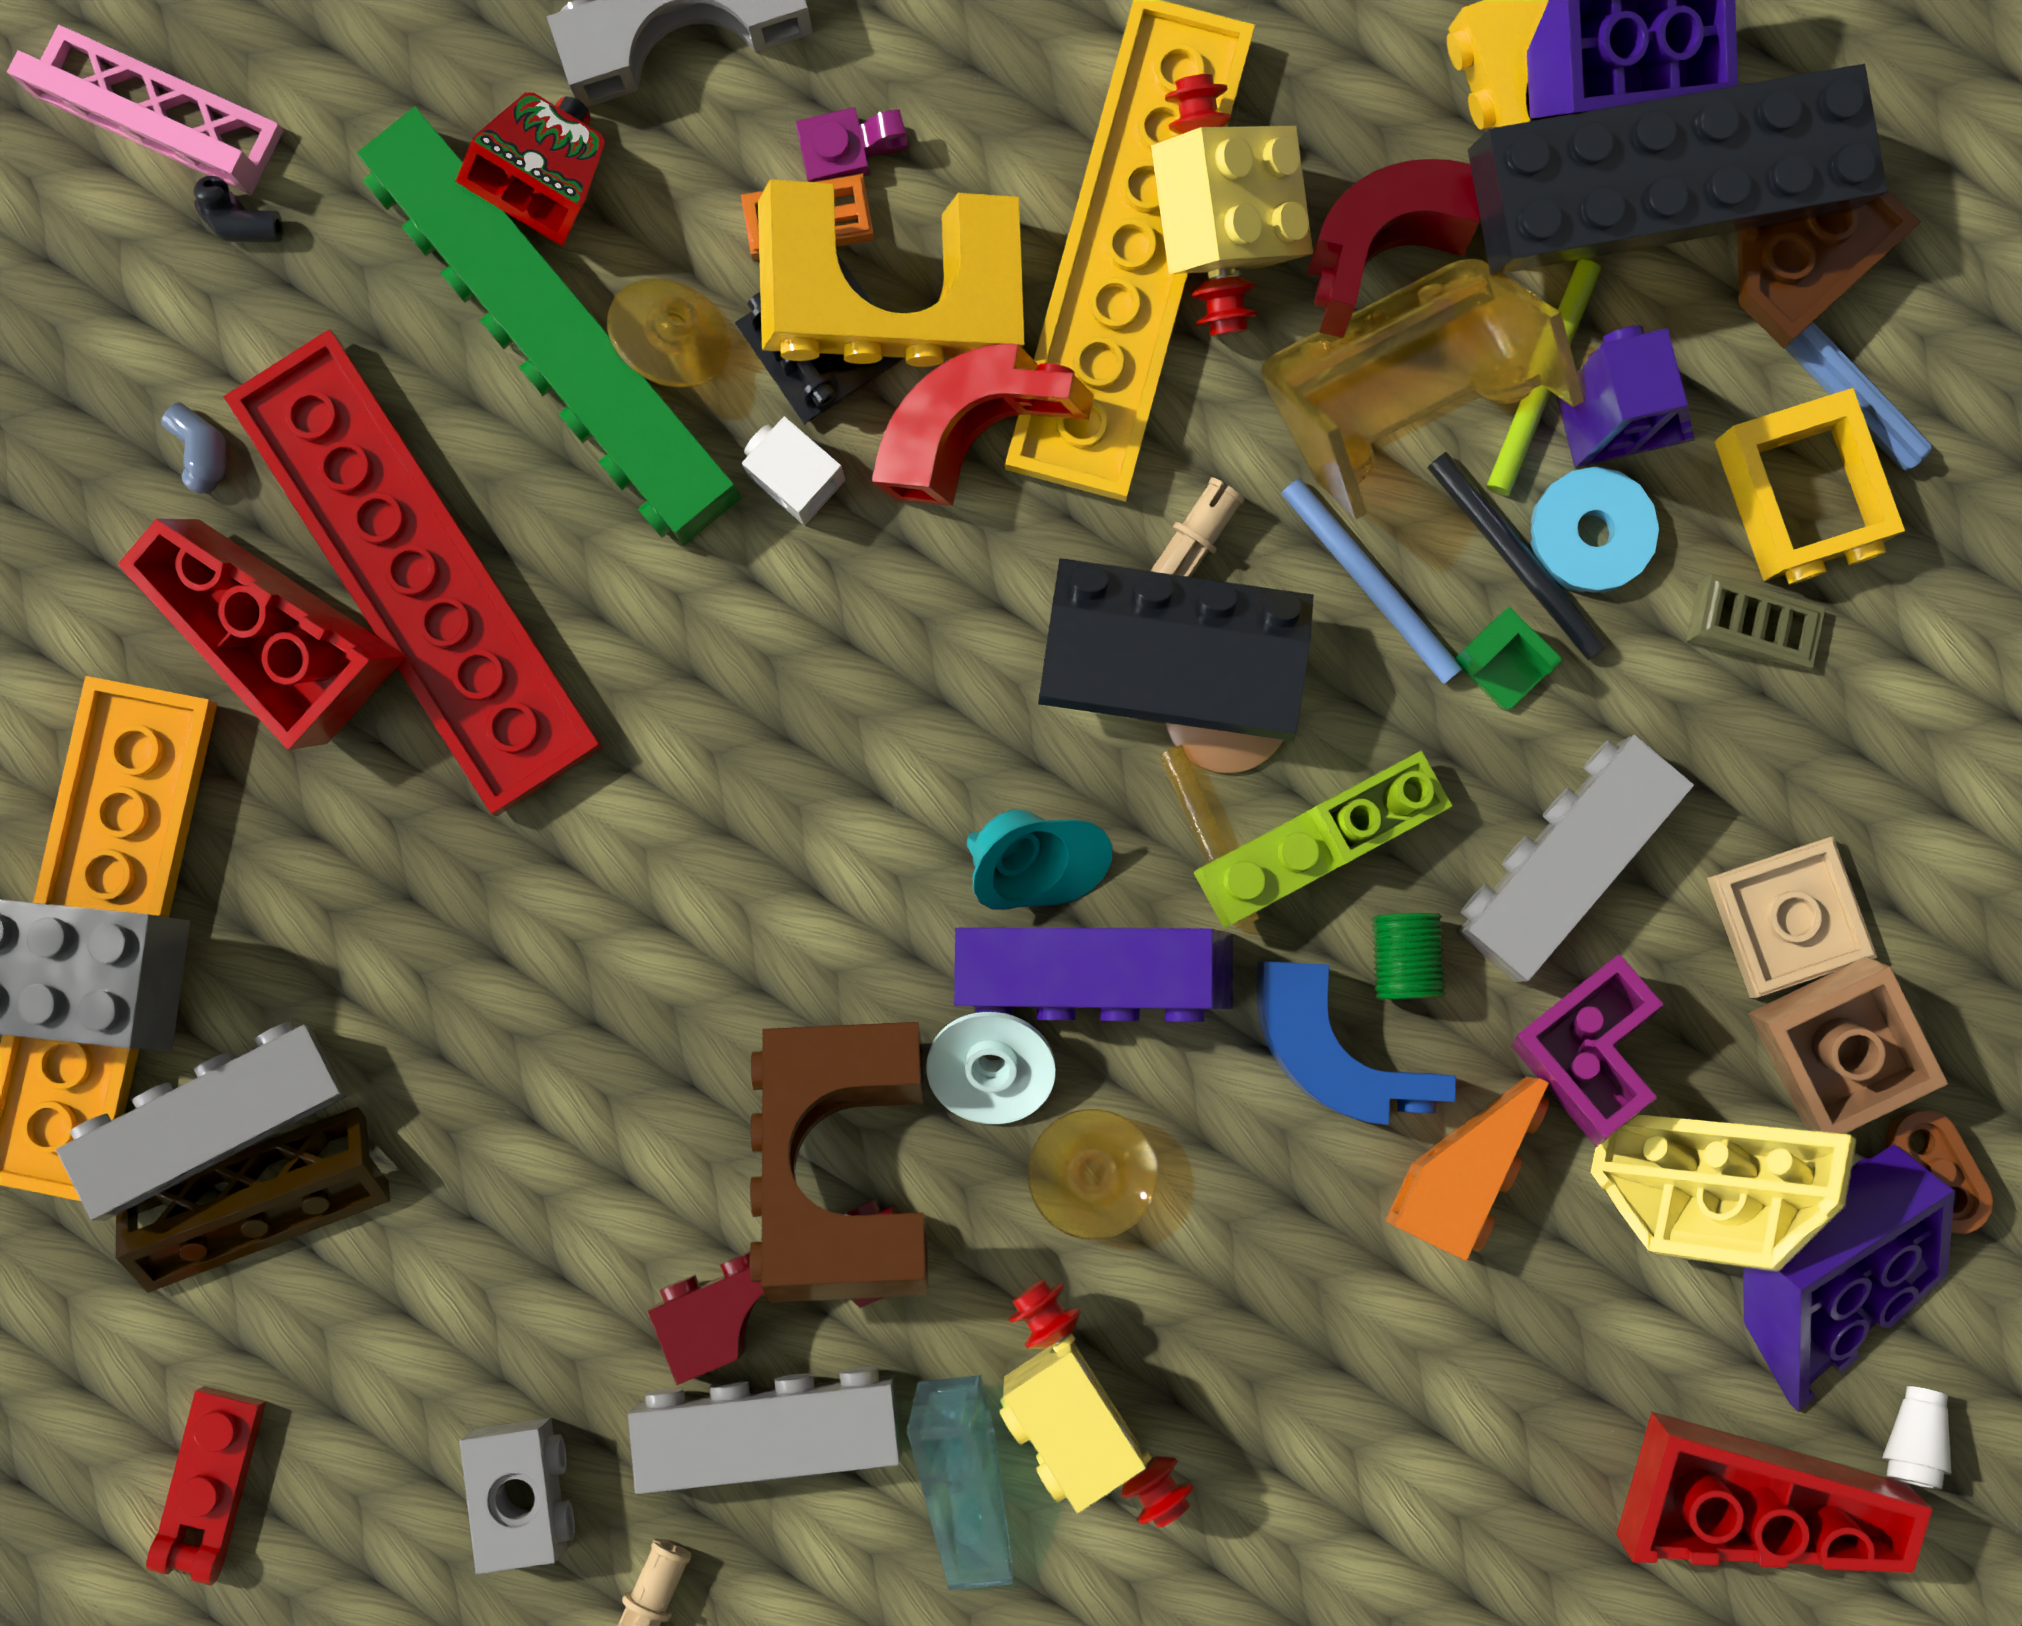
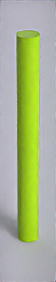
M1586 259L1577 261L1486 485V488L1493 493L1509 496L1600 274L1601 267L1593 261Z

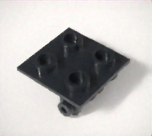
M837 255L841 272L848 284L861 298L872 304L840 256ZM760 292L755 294L747 303L751 312L735 322L804 425L904 359V357L882 356V360L875 363L854 364L846 362L844 354L819 353L820 356L813 360L792 361L782 358L781 351H763Z

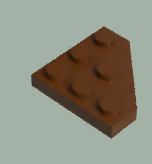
M1888 190L1884 195L1854 211L1738 231L1739 305L1785 349L1905 239L1921 221Z

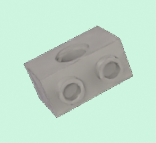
M552 1418L474 1429L460 1440L476 1574L555 1563L568 1548L567 1541L574 1539L575 1520L570 1500L562 1501L559 1475L566 1472V1448L562 1435H554ZM520 1479L531 1486L535 1495V1503L532 1508H520L512 1503L507 1493L509 1480Z

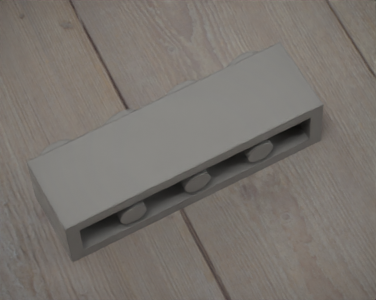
M1632 735L1616 745L1607 740L1595 751L1583 767L1590 776L1575 793L1566 788L1556 797L1542 815L1549 822L1546 828L1534 841L1528 836L1519 841L1501 864L1508 870L1506 875L1493 890L1487 884H1484L1469 899L1460 912L1467 920L1457 933L1514 982L1529 981L1694 786L1693 783L1636 735Z
M291 1021L277 1025L255 1038L258 1048L234 1059L231 1052L215 1056L194 1068L197 1076L196 1079L174 1090L169 1082L158 1085L135 1097L132 1102L136 1109L111 1121L108 1114H102L73 1128L70 1131L73 1141L57 1148L56 1151L90 1220L106 1221L346 1098L347 1095L314 1030L305 1024L294 1029Z
M867 1366L842 1370L839 1372L840 1381L814 1383V1375L806 1373L778 1377L774 1379L775 1388L750 1391L749 1381H730L711 1385L710 1395L685 1398L684 1388H666L645 1393V1402L638 1403L628 1413L635 1494L899 1465L902 1456V1445L894 1375L879 1376L878 1367Z

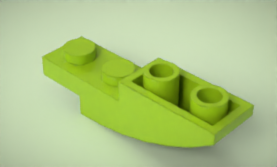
M1421 750L1202 866L1193 873L1222 927L1225 929L1451 808L1452 804Z

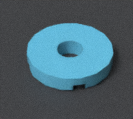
M1596 466L1571 471L1552 483L1533 508L1530 524L1532 523V539L1530 542L1534 557L1555 582L1567 590L1581 593L1586 591L1592 593L1614 591L1642 573L1655 553L1659 534L1655 506L1641 485L1620 471ZM1593 515L1606 523L1609 530V538L1606 545L1594 547L1582 541L1577 529L1581 517Z

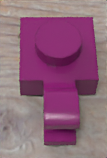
M855 107L795 121L808 182H818L863 174V176L871 175L867 157L898 152L909 148L900 110L881 112L862 124L859 123Z

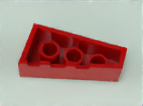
M155 519L117 564L287 750L328 744L407 657L200 519Z
M1651 1412L1616 1536L1632 1562L1657 1563V1559L1688 1560L1692 1565H1719V1561L1757 1562L1760 1567L1787 1568V1564H1816L1828 1570L1914 1573L1932 1508L1905 1482Z

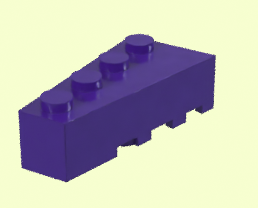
M955 928L954 1006H974V1013L999 1012L1012 1016L1013 1007H1037V1020H1076V1007L1101 1008L1100 1021H1140V1008L1165 1009V1021L1204 1022V1009H1233V933L1213 928Z

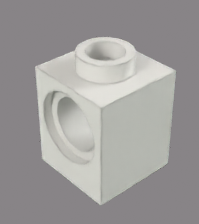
M785 416L774 428L769 424L763 426L751 438L744 450L747 458L742 462V465L748 477L804 526L846 481L841 465Z

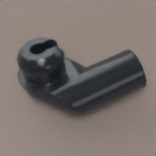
M205 176L196 182L193 189L194 196L196 197L195 208L200 217L218 238L227 242H281L283 224L278 210H246L235 195L229 191L226 181L218 176Z

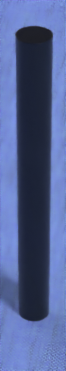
M1447 451L1434 460L1427 469L1584 657L1589 660L1608 645Z

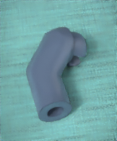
M176 402L164 413L161 426L185 443L183 461L185 469L181 476L184 485L192 492L198 494L210 493L216 488L217 481L222 480L224 477L227 442L220 431L183 403Z

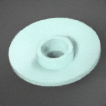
M999 1012L973 1013L949 1023L933 1040L926 1064L927 1079L936 1098L954 1114L969 1121L982 1124H1005L1032 1114L1050 1095L1055 1081L1056 1070L1054 1054L1045 1037L1028 1022ZM983 1055H997L1001 1059L989 1060Z

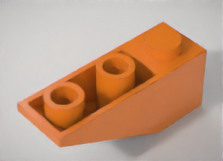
M1525 1077L1412 1162L1385 1222L1464 1261H1467L1472 1250L1480 1252L1485 1246L1494 1226L1495 1217L1489 1215V1211L1499 1191L1504 1193L1509 1191L1520 1171L1522 1158L1516 1156V1153L1526 1132L1534 1134L1545 1117L1549 1099L1543 1097V1094L1549 1082L1540 1078Z

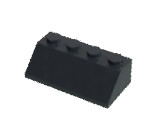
M1059 558L1038 704L1294 741L1311 643L1314 594Z

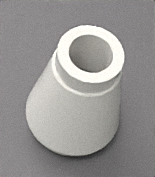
M1907 1386L1905 1399L1902 1401L1882 1457L1883 1460L1888 1461L1886 1477L1908 1484L1942 1490L1944 1474L1951 1475L1947 1394L1925 1388Z

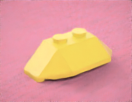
M1638 1114L1595 1148L1590 1173L1601 1188L1606 1190L1621 1215L1647 1250L1653 1254L1778 1272L1844 1207L1856 1139L1851 1135Z

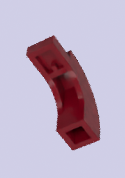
M1417 159L1396 163L1374 171L1360 179L1336 201L1322 225L1307 272L1308 274L1320 276L1314 299L1315 306L1325 308L1319 333L1344 338L1356 306L1364 267L1381 252L1394 247L1416 245L1462 256L1465 255L1480 221L1470 164L1443 159Z

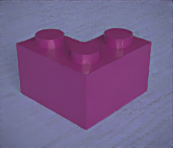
M1620 954L1518 1033L1511 1046L1537 1078L1549 1082L1547 1090L1596 1148L1646 1109L1657 1098L1615 1048L1650 1021L1664 1004Z

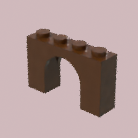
M919 1022L763 1029L762 1051H752L751 1054L753 1090H762V1113H752L750 1126L753 1153L762 1152V1176L751 1177L750 1182L752 1216L762 1217V1241L751 1242L750 1275L752 1283L761 1282V1287L769 1303L929 1295L927 1228L924 1213L858 1216L836 1214L814 1204L800 1190L796 1182V1162L800 1148L811 1130L826 1117L841 1110L855 1107L924 1104L922 1040Z

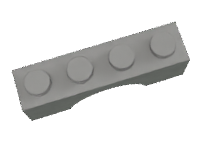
M575 0L566 4L560 12L546 16L568 84L575 98L584 103L586 107L639 91L642 67L650 50L665 35L684 26L710 24L723 27L741 37L755 53L813 34L805 0Z

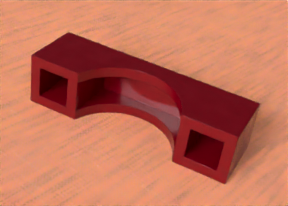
M876 1199L841 1213V1215L852 1216L898 1214L894 1204L880 1210ZM750 1251L720 1264L724 1276L700 1285L696 1275H693L660 1289L663 1301L647 1311L676 1386L734 1362L745 1352L748 1319L755 1303L764 1294L761 1282L752 1283ZM885 1297L851 1300L859 1308H862Z

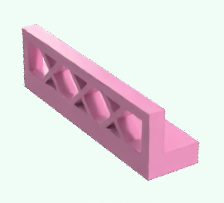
M59 24L41 60L18 50L7 70V73L33 97L205 175L218 176L224 179L228 185L250 195L253 194L284 132L278 123ZM71 48L90 57L95 75L81 79L61 70ZM103 62L115 68L105 70ZM137 77L144 80L150 99L137 104L113 93L111 85ZM158 87L168 91L169 93L160 95ZM189 101L199 105L205 124L192 129L168 118L166 110ZM212 111L224 117L215 120ZM243 126L260 133L248 157L243 151L223 143L220 135Z

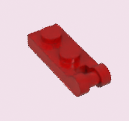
M206 1386L195 1390L158 1533L148 1552L147 1570L165 1575L170 1574L173 1569L190 1573L191 1581L210 1586L217 1581L228 1550L266 1401ZM187 1526L205 1530L200 1547L183 1543Z

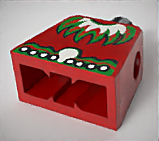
M525 92L473 137L455 182L560 246H563L586 199L605 140L601 133L588 126L591 121V115L588 108L580 100L566 96L560 98L554 105L534 92Z

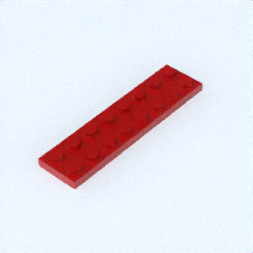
M330 329L223 396L376 636L407 656L397 667L492 815L499 816L603 748L339 338Z

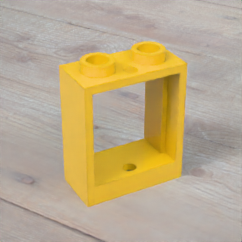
M1854 388L1734 425L1714 441L1763 581L1786 575L1788 584L1791 585L1827 572L1824 562L1842 556L1846 557L1848 566L1873 559L1887 553L1884 542L1905 531ZM1831 430L1866 527L1794 550L1759 453Z

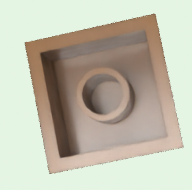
M1864 957L1748 1013L1804 1127L1810 1131L1845 1134L1948 1085L1891 967L1870 958Z

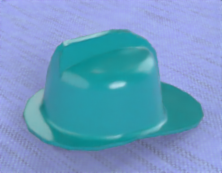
M1011 809L1000 813L990 820L981 831L972 832L967 836V847L973 856V864L975 866L973 892L982 905L992 910L1048 906L1074 901L1092 891L1105 877L1112 862V843L1105 830L1093 822L1076 819L1045 820L1033 812L1024 809Z

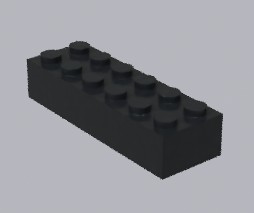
M1865 63L1489 128L1468 149L1490 276L1850 212L1888 192Z

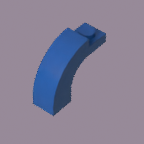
M1266 961L1257 964V1008L1266 1043L1286 1076L1315 1102L1344 1116L1389 1125L1390 1099H1397V1111L1412 1113H1436L1437 1101L1455 1102V1075L1379 1071L1359 1063L1342 1048L1332 1031L1328 1016V964Z

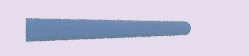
M1298 478L1292 482L1281 495L1444 685L1463 669L1462 666L1303 480Z

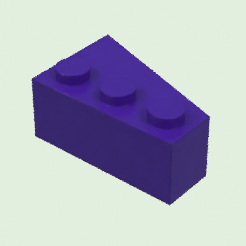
M1636 325L1607 334L1603 338L1604 343L1595 352L1587 356L1588 361L1580 370L1572 374L1573 378L1557 396L1575 468L1695 441L1689 408L1668 328L1645 333L1643 326Z

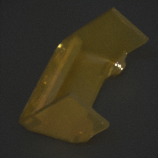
M1466 259L1450 263L1354 312L1344 338L1317 331L1275 353L1265 361L1261 368L1268 393L1315 480L1355 519L1368 514L1358 484L1366 478V475L1372 470L1376 462L1370 444L1475 390L1486 399L1509 404L1526 398L1533 389L1540 385L1549 389L1572 407L1584 402L1561 312L1503 273L1490 276L1489 265L1478 259Z

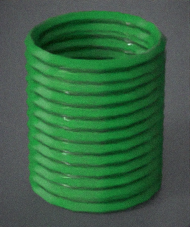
M1439 913L1376 915L1371 919L1374 922L1372 931L1375 933L1372 936L1375 939L1373 942L1375 947L1372 950L1376 952L1373 955L1376 958L1373 962L1376 966L1373 969L1376 971L1374 976L1377 978L1374 981L1377 984L1375 987L1377 992L1375 997L1377 999L1439 998L1446 995L1443 991L1446 988L1444 986L1445 981L1443 980L1445 975L1442 973L1445 970L1442 967L1444 956L1441 954L1444 951L1441 948L1444 943L1440 941L1443 938L1441 935L1443 930L1440 928L1443 924L1440 921L1442 916Z

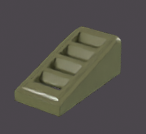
M1710 574L1698 582L1686 642L1811 670L1814 667L1825 607L1741 581ZM1724 601L1733 603L1728 629L1719 627ZM1747 606L1756 608L1751 636L1741 633ZM1770 612L1780 614L1774 643L1764 640ZM1793 617L1804 619L1798 650L1787 647Z

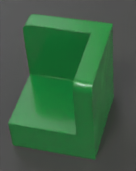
M1510 606L1500 613L1455 657L1456 661L1462 666V671L1503 711L1512 709L1543 677L1554 671L1563 662L1562 658Z

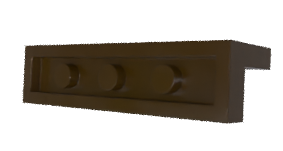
M355 1107L247 1148L116 1215L115 1258L143 1289L149 1293L389 1202V1181L369 1155L365 1115L359 1107ZM348 1135V1150L324 1159L317 1157L329 1141ZM282 1159L289 1160L277 1177L264 1182L257 1181L269 1164ZM221 1182L229 1183L216 1200L203 1205L196 1204L210 1186ZM163 1204L168 1206L153 1224L138 1229L139 1213Z

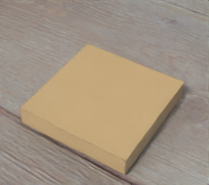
M1833 836L1707 878L1750 998H1758L1835 972L1864 957L1870 959L1877 958Z

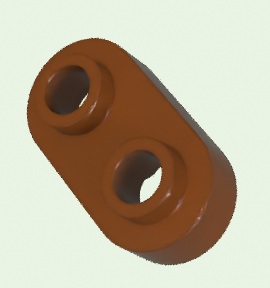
M1908 1110L1895 1117L1886 1132V1149L1895 1144L1946 1185L1952 1187L1957 1193L1958 1200L1953 1208L1951 1232L1965 1234L1983 1226L1992 1211V1193L1954 1124L1946 1116L1929 1110ZM1917 1130H1920L1925 1136V1146L1919 1153H1915L1910 1147V1137Z

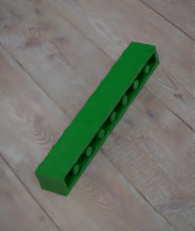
M415 106L356 153L371 172L362 179L364 184L386 210H389L397 203L409 217V220L401 228L425 257L434 250L440 254L449 265L440 272L442 277L464 303L473 296L476 297L488 312L479 321L503 350L512 343L518 347L527 358L519 366L520 370L543 397L552 389L567 406L558 413L560 418L582 444L590 437H593L601 446L606 455L598 460V463L622 491L632 483L646 500L638 508V511L661 538L672 531L679 541L685 545L741 499L731 480L506 213L455 182L463 162Z

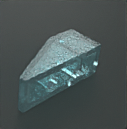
M977 1375L918 1382L907 1434L948 1589L957 1590L1011 1585L1014 1575L996 1437L982 1377Z

